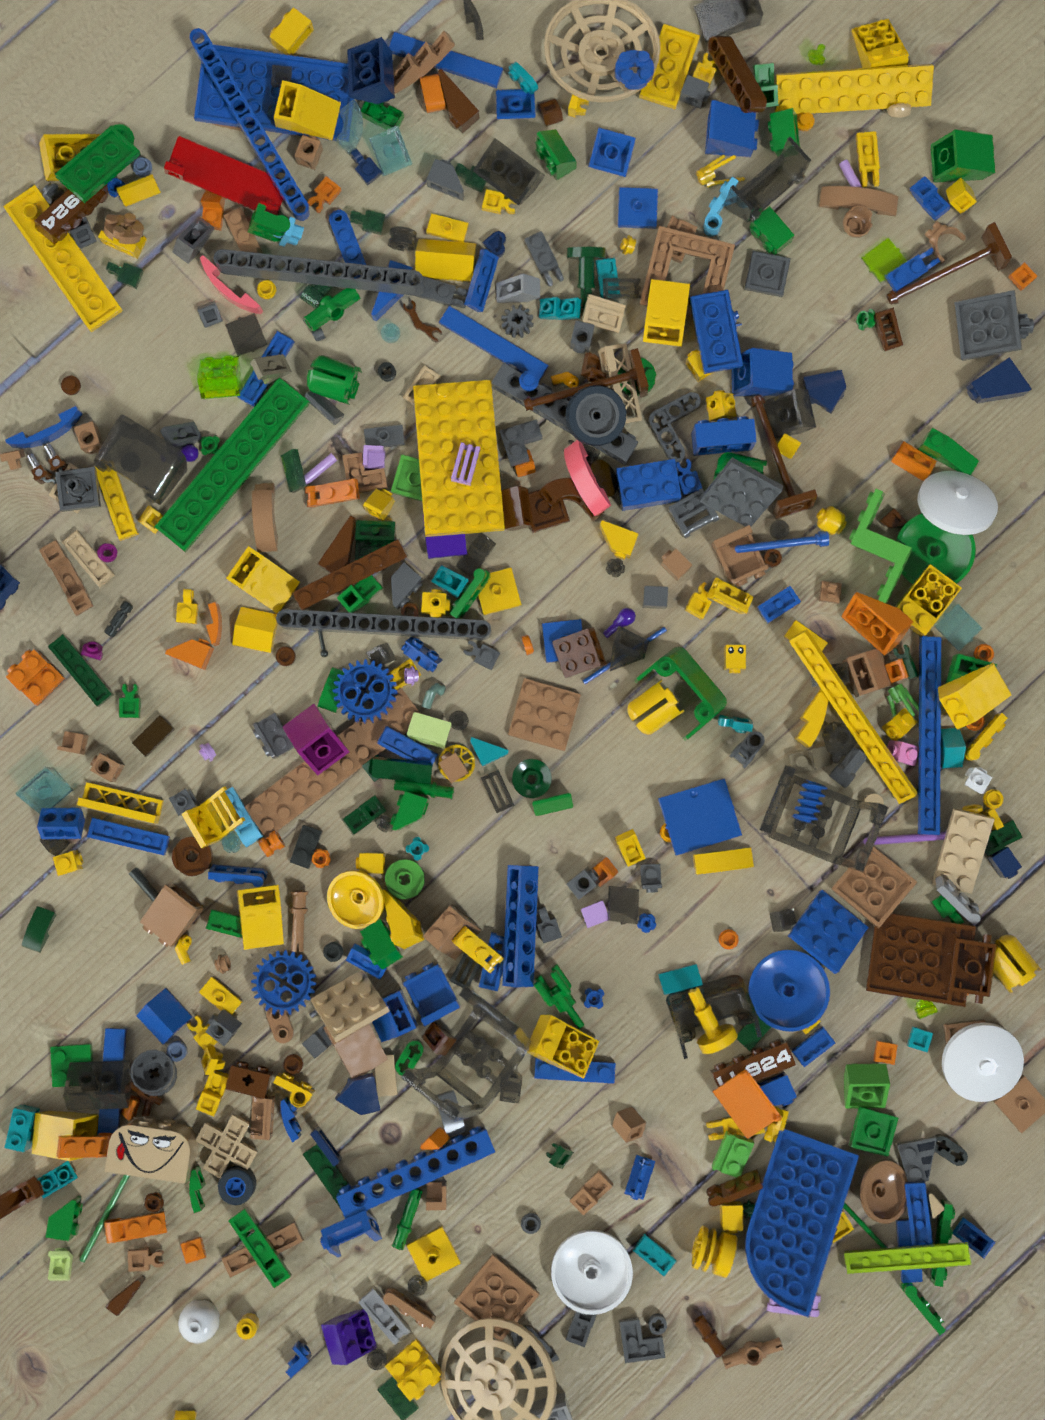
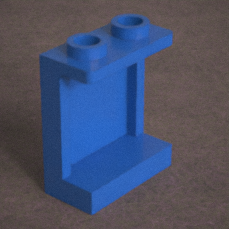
M433 962L424 966L423 972L419 974L413 972L405 976L406 981L402 983L415 1004L424 1026L459 1009L461 1006L440 964L434 965Z
M365 1210L322 1229L320 1241L324 1250L327 1249L330 1254L339 1258L341 1257L339 1245L363 1234L368 1235L375 1242L383 1238L377 1220Z

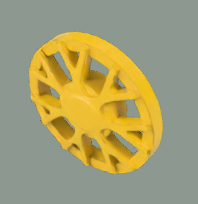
M451 745L440 754L438 767L441 774L448 779L439 765V762L443 761L441 757L447 751L450 752L452 748V754H454L455 748H461L460 757L464 764H472V768L467 775L454 781L460 782L466 780L473 773L475 758L472 752L465 746ZM468 752L471 758L464 761L462 756Z

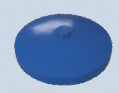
M781 950L769 954L756 965L750 976L748 993L752 1008L763 1022L775 1029L793 1032L812 1026L822 1017L829 1003L830 985L824 969L811 956L795 950Z

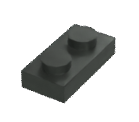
M303 825L290 863L309 869L322 831Z

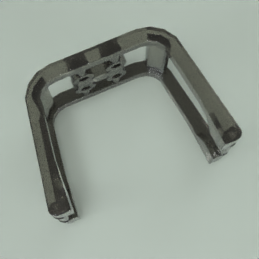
M785 765L760 826V833L832 864L864 872L889 807L881 803L855 800L830 789L821 790L825 797H827L824 807L819 809L821 812L818 813V816L814 813L818 820L811 821L816 826L811 829L812 837L809 845L800 842L798 838L801 830L806 828V822L795 819L792 823L794 829L790 837L776 832L794 784L802 787L803 783H809L806 779L795 775V768ZM834 801L850 806L833 851L830 854L817 849L816 846L819 839L825 835V825L827 820L832 817L831 809ZM860 811L870 812L869 822L874 824L864 849H857L852 859L842 858Z
M467 986L462 989L459 996L471 1004L473 1010L456 1034L455 1038L457 1040L445 1056L442 1055L433 1066L406 1069L401 1077L454 1121L476 1116L484 1112L517 1068L531 1044V1040L517 1024ZM480 1018L518 1047L510 1060L503 1056L501 1050L490 1046L487 1039L471 1032ZM467 1038L473 1042V1047L480 1050V1052L476 1055L466 1053L460 1046ZM454 1055L461 1059L463 1065L475 1070L478 1077L487 1079L493 1084L484 1097H481L445 1068ZM488 1058L504 1067L498 1077L492 1074L490 1067L483 1065L488 1061ZM438 1076L472 1104L460 1106L450 1099L442 1101L424 1086L426 1083L425 1079Z

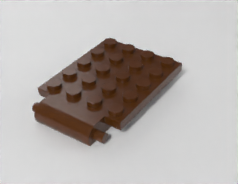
M891 913L879 929L874 926L866 991L966 1007L967 994L975 995L974 1003L983 1004L984 996L990 997L997 944L991 943L992 935L983 934V942L974 941L976 926Z

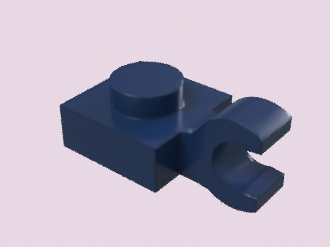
M357 148L350 153L352 155L351 158L358 165L355 168V172L367 186L382 175V171L370 157L365 160Z

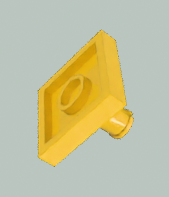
M443 1225L407 1244V1248L424 1282L461 1264V1260Z

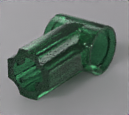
M309 284L303 290L300 299L316 309L319 307L320 301L333 286Z

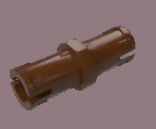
M704 1315L698 1316L693 1323L700 1331L702 1340L709 1345L716 1358L722 1356L726 1348L717 1337L718 1333L715 1329L711 1328Z

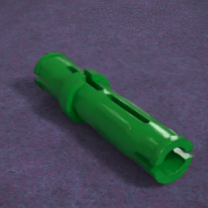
M395 780L396 784L394 783L395 791L430 795L431 798L436 796L453 799L454 787L437 785L435 782L425 784Z
M419 1188L410 1191L400 1223H397V1232L392 1243V1247L395 1249L404 1250L407 1237L412 1231V1222L423 1190Z

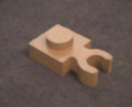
M150 1248L129 1249L128 1272L149 1271L151 1264L157 1268L162 1267L164 1261H157L156 1256L163 1255L164 1251L157 1250L150 1254Z

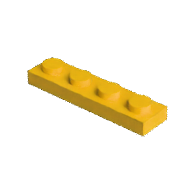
M114 461L95 466L97 478L118 539L122 541L139 535Z

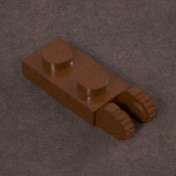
M756 1169L720 1185H712L706 1191L709 1197V1205L715 1207L724 1203L727 1204L763 1189L760 1173Z

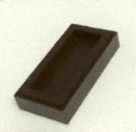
M159 715L132 744L147 757L175 729Z

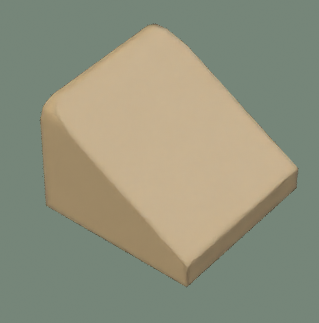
M927 1190L929 1213L934 1219L944 1210V1207Z

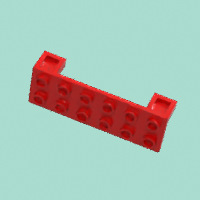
M178 136L169 162L166 161L164 166L166 174L254 211L258 203L266 206V212L278 215L283 202L282 196L268 173L181 136Z

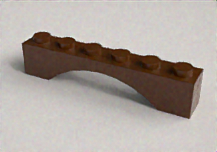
M398 539L294 591L293 595L300 609L303 610L407 558L408 554L401 540Z

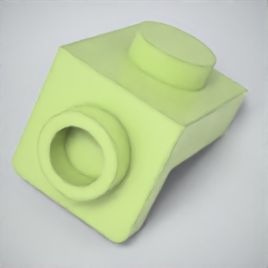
M55 1248V1251H49L48 1256L51 1259L48 1280L70 1281L73 1255L65 1248Z

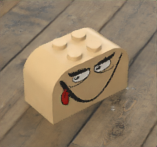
M144 1116V1119H132L112 1134L108 1146L105 1172L185 1184L190 1179L191 1171L195 1168L198 1142L195 1141L197 1136L190 1127L177 1124L176 1120L164 1119V1121H157L156 1117Z

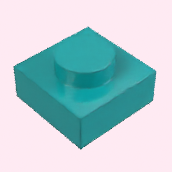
M912 1026L906 1046L928 1053L933 1033Z

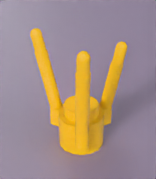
M721 155L696 171L700 185L706 184L707 188L713 185L723 184L725 181L729 182L730 179L713 181L716 178L714 170L734 160L736 156L733 155L721 161L725 158V155ZM739 177L735 179H737L739 182L744 181L745 177Z

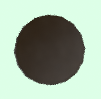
M603 460L593 461L589 466L599 487L604 489L609 498L617 491L616 475L607 462Z

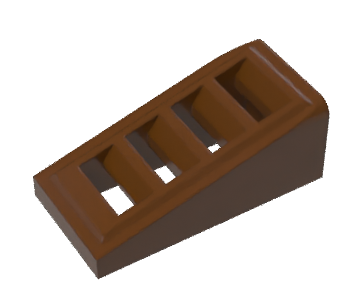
M894 307L876 312L874 314L875 328L883 350L888 351L903 346ZM884 316H887V317H888L887 320H884V321L881 320V317H884ZM890 323L891 327L883 328V325ZM889 331H893L894 333L889 336L885 335V333ZM893 338L896 339V342L890 344L887 343V340Z
M143 1275L138 1277L111 1299L105 1308L114 1315L119 1316L143 1284L146 1277Z

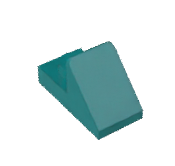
M441 565L431 582L457 598L467 584L468 579Z

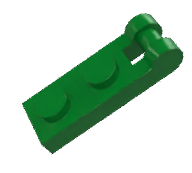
M476 569L474 571L473 581L465 586L463 589L464 594L460 600L457 599L452 605L453 610L450 614L453 617L462 619L489 581L491 574L488 570Z
M901 1283V1289L937 1333L939 1335L943 1334L946 1331L941 1325L944 1323L943 1319L937 1312L931 1313L928 1309L931 1305L923 1296L921 1298L917 1296V1289L912 1283Z

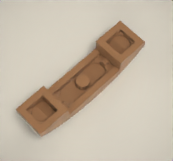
M825 186L821 187L819 207L838 209L839 207L852 208L862 205L866 206L870 211H876V214L896 216L899 196L868 188Z
M55 540L39 549L46 564L53 571L67 596V601L74 614L78 616L92 608L94 605L82 580L58 541Z

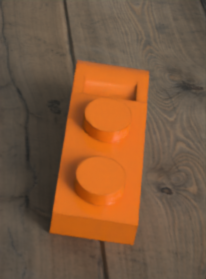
M113 1133L59 1136L56 1157H107L109 1141Z
M164 1211L125 1219L114 1218L104 1222L107 1243L167 1233Z

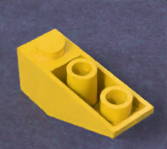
M382 890L384 907L387 912L386 920L390 926V938L394 945L406 949L423 941L424 937L420 921L398 898L394 897L390 892Z

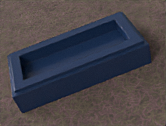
M316 1127L310 1133L311 1137L331 1164L336 1166L340 1163L341 1155L321 1128Z

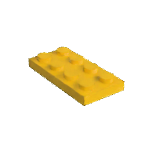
M663 24L659 36L660 55L658 65L652 80L641 89L639 98L676 110L700 35Z

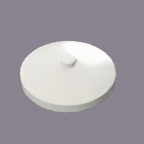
M942 471L932 474L924 480L918 492V505L923 515L932 524L950 533L960 535L980 533L991 526L997 515L998 503L991 489L979 479L962 472Z
M986 1022L971 1024L956 1032L948 1041L942 1055V1070L950 1087L961 1097L976 1102L992 1101L1006 1095L1019 1081L1024 1066L1023 1052L1016 1038L1005 1028Z
M584 1230L569 1236L558 1247L552 1261L551 1275L554 1289L563 1303L577 1312L595 1315L612 1310L624 1300L632 1284L633 1269L626 1248L617 1238L599 1230Z

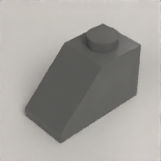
M435 159L426 179L427 187L463 201L464 190L454 166L447 160L441 159L440 161Z

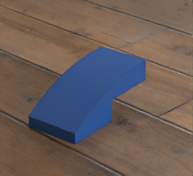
M925 176L910 187V191L917 202L934 221L950 210L951 205L937 193L938 188Z

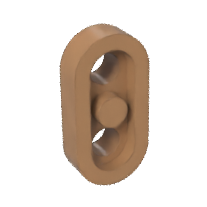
M270 1008L266 1012V1017L274 1039L282 1044L289 1042L294 1036V1029L287 1010H285L283 1016L280 1015L279 1018H275L272 1014L273 1008ZM281 1030L286 1031V1037L280 1035Z

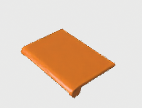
M747 1069L713 1090L714 1095L747 1139L772 1122H778L782 1118Z

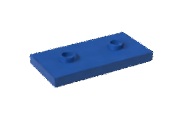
M729 290L690 296V306L704 374L743 367Z

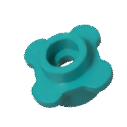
M415 837L413 842L406 846L405 850L414 856V860L419 861L422 855L429 851V846L424 844L420 837Z

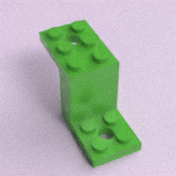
M875 489L874 492L869 493L866 500L868 507L866 511H861L858 518L860 522L858 529H853L849 539L852 541L851 545L895 563L894 567H889L885 575L888 580L885 585L881 584L877 593L880 596L878 600L888 604L912 552V548L869 530L885 496L883 491Z

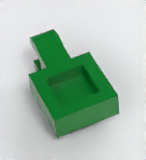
M941 894L931 901V904L942 918L948 916L952 923H964L962 917L955 911L956 908Z

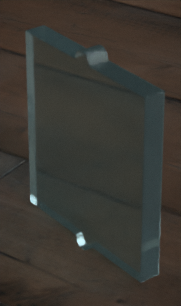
M959 604L949 613H945L944 618L934 626L958 651L968 642H972L973 637L983 629Z

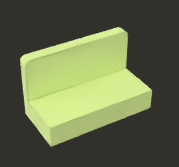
M414 712L407 737L419 743L445 749L451 722Z

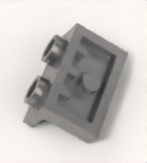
M276 713L258 723H253L255 729L252 731L258 740H262L264 744L262 749L267 757L271 756L273 759H276L294 748L282 728L283 725Z

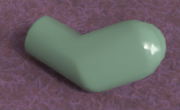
M435 683L425 693L422 707L431 709L436 694L442 696L446 687L440 685V683Z

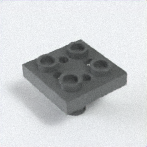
M95 467L55 472L61 512L101 507L97 470Z

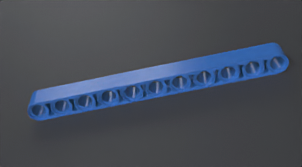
M201 28L192 30L190 41L194 51L292 215L298 221L308 219L310 209L305 197L207 33ZM199 38L204 39V41L200 44L195 43L196 40ZM213 55L214 58L212 60H206L207 56ZM218 72L225 73L222 77H216ZM228 89L235 90L232 94H226ZM238 106L245 107L243 111L235 110ZM250 122L255 123L253 128L245 127ZM259 139L265 140L263 145L255 144ZM268 156H274L275 160L273 162H267L266 158ZM278 173H284L285 177L283 179H277L276 175ZM290 189L296 191L293 196H287L286 192ZM303 206L306 209L304 212L298 213L296 208Z

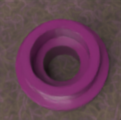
M111 543L100 545L97 551L99 559L106 563L113 562L118 554L117 548ZM104 551H110L111 555L105 556Z

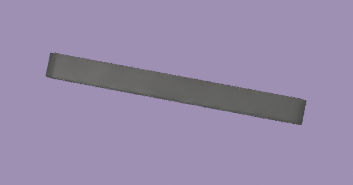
M220 249L214 254L215 264L219 271L226 275L419 296L425 290L423 276L419 271L226 249ZM357 275H361L360 278H354ZM376 277H380L377 281L373 280ZM396 279L400 280L397 283H393V281ZM415 281L419 282L416 285H411Z
M288 609L279 611L276 616L277 623L287 630L465 640H487L492 633L490 624L484 620ZM285 615L291 616V621L288 624L282 623V618ZM305 616H310L311 618L308 625L301 624V620ZM324 617L330 618L328 626H321V620ZM342 619H350L348 627L340 626ZM367 619L370 621V625L365 629L361 628L360 622ZM382 621H389L390 625L387 629H380L379 625ZM401 622H408L409 628L402 631L399 629ZM421 623L429 624L427 631H419L418 627ZM447 624L449 626L448 631L440 633L438 631L439 625ZM466 625L469 629L467 633L460 634L457 631L458 627ZM480 626L488 628V632L485 635L477 633V629Z

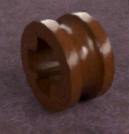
M770 549L765 553L763 561L768 567L774 568L782 561V555L778 550ZM771 553L773 556H777L775 563L768 561Z
M406 603L401 608L402 616H405L407 607L415 609L413 611L415 617L419 615V610L415 604Z

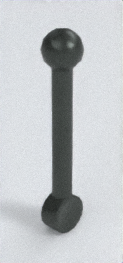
M318 631L322 649L320 654L322 657H327L328 651L325 649L322 631Z

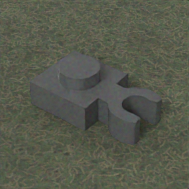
M469 641L468 644L472 645L474 649L471 652L464 650V654L476 656L475 663L492 671L501 653L484 644L481 648H478L475 642Z

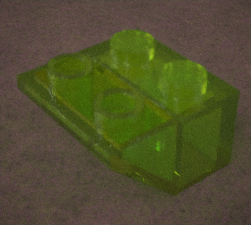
M226 355L219 358L206 357L200 359L197 382L201 399L240 396L242 385L239 356Z

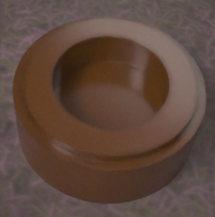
M281 647L276 652V661L284 667L291 666L296 660V653L290 647Z

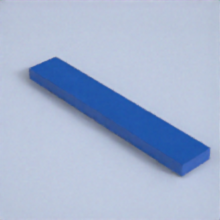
M394 32L389 48L394 55L404 58L409 53L414 57L425 42ZM450 51L433 67L494 88L498 87L503 73L502 67Z
M450 306L439 321V324L503 363L514 365L519 369L518 372L520 373L532 371L537 374L540 381L548 368V365Z
M105 1028L97 1135L99 1133H114L120 1128L127 1029Z

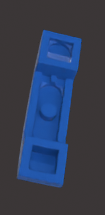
M75 406L58 414L61 422L30 437L22 431L5 441L12 448H33L45 445L67 433L83 414Z

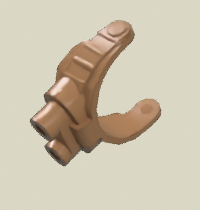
M936 221L932 226L934 229H929L925 236L930 239L929 242L932 244L934 256L939 258V263H944L945 260L940 256L937 247L938 238L944 234H953L964 241L966 236L957 228L948 227Z

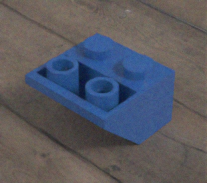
M402 989L382 998L390 1012L372 1021L381 1043L417 1028L418 1024Z

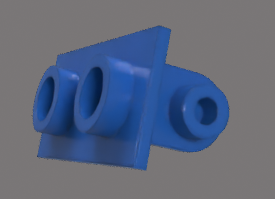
M410 637L401 648L404 651L403 653L413 661L418 656L421 657L418 664L428 672L431 671L433 673L437 665L443 661L436 651L429 650L418 638Z
M636 1155L624 1194L630 1195L634 1200H644L655 1160Z

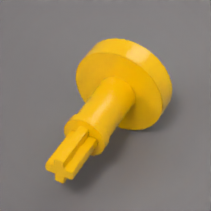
M699 988L691 989L688 995L695 1007L694 1013L705 1031L697 1040L703 1054H711L731 1045L738 1037L732 1024L719 1025L709 1003L706 1004Z

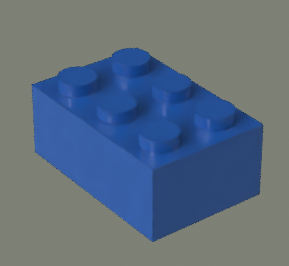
M747 416L739 417L737 420L729 421L728 418L718 419L717 422L710 423L709 420H701L697 422L698 424L694 425L691 432L693 456L752 451L757 442L755 421Z
M675 459L616 469L615 474L622 511L676 503L681 500Z

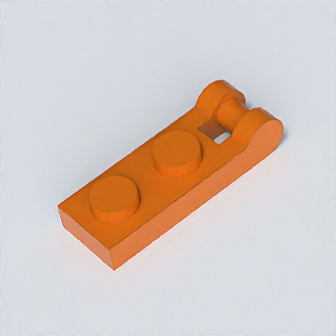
M357 479L305 487V493L308 494L307 507H318L360 499ZM315 493H320V499H316Z

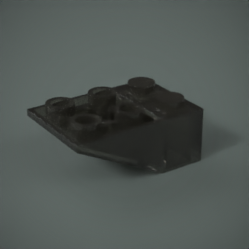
M704 0L694 6L706 43L709 42L712 36H729L760 26L763 18V11L759 0Z

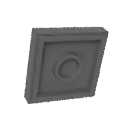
M752 251L744 290L783 297L791 258Z

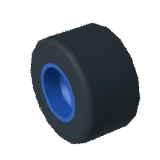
M239 1165L227 1169L219 1179L218 1193L227 1204L242 1205L255 1192L257 1185L256 1177L250 1169L246 1170Z

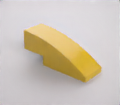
M822 689L818 691L800 717L805 722V725L795 739L807 748L811 747L817 738L826 715L828 698Z
M751 847L693 854L696 875L754 867Z

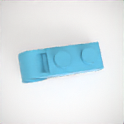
M731 177L729 182L725 181L719 190L721 194L718 198L714 197L709 205L711 209L703 225V231L707 236L714 237L720 232L722 218L719 213L737 188L738 180L734 177ZM714 222L717 224V227L712 228L708 223Z
M231 787L226 790L225 793L239 817H244L245 819L243 824L236 827L235 831L242 843L248 847L263 838L264 835L245 808L235 788Z

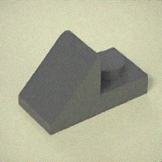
M195 422L166 426L160 430L168 448L174 447L175 451L186 445H193L201 441L202 438Z
M325 1024L302 1043L314 1059L332 1044L323 1029Z

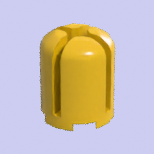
M662 679L631 701L627 706L628 715L634 721L665 698L668 700V702L636 724L639 731L646 735L653 734L675 717L685 712L684 709L680 711L676 706L679 701L669 688L664 689L660 684L663 682Z
M1004 935L994 941L997 944L993 973L1009 993L1013 992L1011 988L1017 985L1023 986L1036 976L1034 973L1036 970H1042L1015 936Z

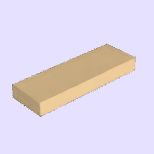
M78 530L62 541V544L98 587L101 588L115 576L107 564L99 559L96 551Z

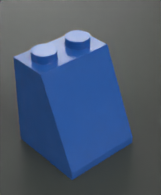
M712 100L707 119L705 154L751 157L753 150H757L758 138H754L755 132H758L759 127L756 113H743L740 107Z
M750 348L741 353L743 367L732 369L733 396H783L793 392L794 363L792 353Z

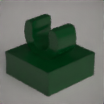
M553 1143L552 1146L556 1149L554 1155L550 1152L546 1153L547 1157L550 1158L549 1163L556 1168L563 1169L574 1152L567 1147Z

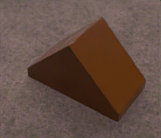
M435 1021L429 1025L421 1036L434 1053L444 1056L457 1040Z

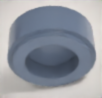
M174 1041L168 1045L166 1053L173 1061L178 1062L186 1057L188 1048L184 1042Z

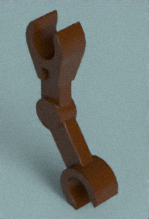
M411 300L413 308L410 310L406 308L404 303V311L410 315L415 329L424 332L433 342H438V339L432 335L435 332L442 335V331L439 328L427 326L420 321L416 313V304L413 300Z

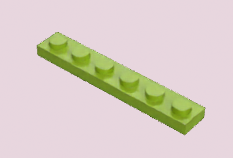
M968 1242L844 1252L847 1274L971 1265Z

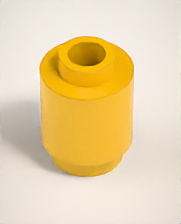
M253 1313L243 1315L236 1327L238 1336L245 1340L251 1339L259 1328V1318Z

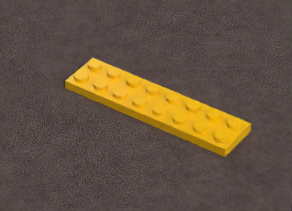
M922 64L776 74L778 106H775V112L791 108L794 109L796 114L888 109L890 106L900 103L910 104L911 107L931 106L934 65Z
M34 185L3 207L92 333L123 310L69 232L62 241H58L54 245L37 230L35 219L50 205L36 185Z

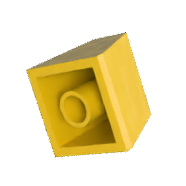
M62 1111L35 1113L32 1154L67 1161L81 1159L56 1157L59 1136L97 1135L99 1114Z

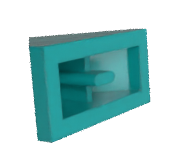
M941 729L942 768L963 767L966 745L960 729Z
M471 737L470 742L483 767L507 756L509 753L507 749Z

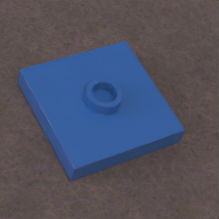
M619 187L618 228L656 229L658 189Z
M581 619L542 623L546 663L559 662L553 641L582 631Z

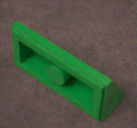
M571 793L533 801L532 805L535 816H541L573 808Z

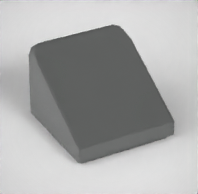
M216 301L197 307L205 328L223 322Z

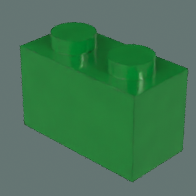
M794 109L770 113L771 121H768V129L772 133V140H770L771 151L775 152L778 158L801 153L797 114Z
M770 206L755 217L749 227L751 234L755 238H759L763 243L764 249L773 255L778 254L789 245L795 236Z
M381 919L360 931L363 937L361 942L366 950H370L369 958L374 966L378 964L383 970L403 958L398 946L394 945L391 941V933Z

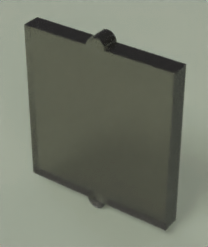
M255 313L243 318L238 317V320L225 324L237 356L248 352L253 353L256 349L268 345Z
M609 886L608 921L620 922L621 925L625 923L638 924L639 889L627 888L626 886Z

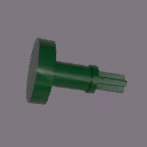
M604 247L567 248V259H578L577 288L580 289L581 308L583 309L587 302V296L589 294L592 295V289L595 288L594 259L606 258V248Z

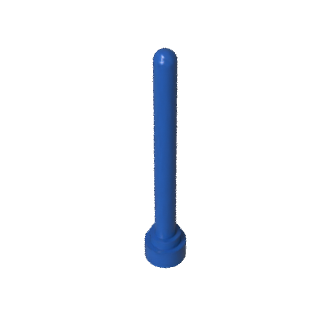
M818 531V534L809 537L737 545L735 552L743 553L809 544L825 547L829 546V534L827 531Z

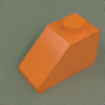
M199 638L198 641L191 639L166 650L165 654L205 670L214 648L209 646L210 642Z

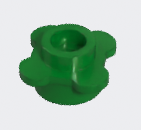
M873 309L858 313L856 323L859 330L863 331L865 328H873L875 326V311Z
M203 436L201 438V453L203 455H215L219 450V437Z

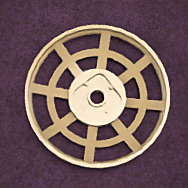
M573 0L563 6L549 23L544 42L545 59L554 79L569 93L588 101L614 102L630 97L641 90L628 89L621 81L619 83L616 79L615 65L619 55L625 52L624 46L633 42L635 50L642 51L638 37L648 31L653 44L654 55L651 59L654 63L655 73L660 55L659 36L649 16L629 0ZM592 4L609 5L607 16H592L583 19L579 8ZM620 7L632 13L643 24L632 30L626 23L614 18L616 8ZM572 13L576 24L568 30L564 40L554 36L553 33L558 24L565 16ZM605 23L603 30L592 32L587 25ZM612 25L619 27L627 35L620 39L611 32ZM580 29L584 35L580 45L569 42L572 36ZM550 43L562 47L561 56L565 68L555 71L550 58ZM567 50L578 53V63L570 66ZM604 50L607 54L600 56L596 52ZM632 67L631 70H633V73H636L638 68ZM585 69L592 74L590 82L582 79L575 72ZM570 75L575 81L588 87L587 94L570 87L561 77ZM611 75L615 80L614 83L598 84L600 76ZM620 87L625 92L615 96H594L596 89L609 90Z
M489 1317L469 1323L451 1339L442 1359L441 1386L446 1404L456 1420H486L477 1414L482 1406L492 1410L494 1420H502L501 1410L508 1406L518 1413L511 1420H523V1418L526 1420L549 1419L556 1399V1376L548 1352L532 1332L514 1321ZM494 1326L509 1329L524 1339L517 1348L504 1341L495 1340ZM485 1327V1340L476 1342L465 1349L459 1339L471 1330ZM530 1345L541 1359L546 1377L534 1378L529 1363L522 1355ZM454 1347L460 1355V1359L456 1366L455 1380L446 1379V1365L449 1354ZM485 1347L486 1359L478 1364L470 1354L477 1349ZM494 1347L509 1352L511 1354L506 1361L494 1357ZM517 1360L523 1367L527 1379L518 1380L517 1374L513 1369ZM464 1362L472 1369L470 1381H462L460 1378ZM491 1379H495L498 1382V1389H494L491 1386ZM548 1386L546 1406L539 1419L530 1412L534 1402L535 1387ZM448 1388L456 1389L459 1401L467 1412L463 1419L451 1401ZM528 1388L527 1401L523 1407L515 1398L519 1389ZM462 1390L472 1391L476 1401L471 1408L466 1402Z

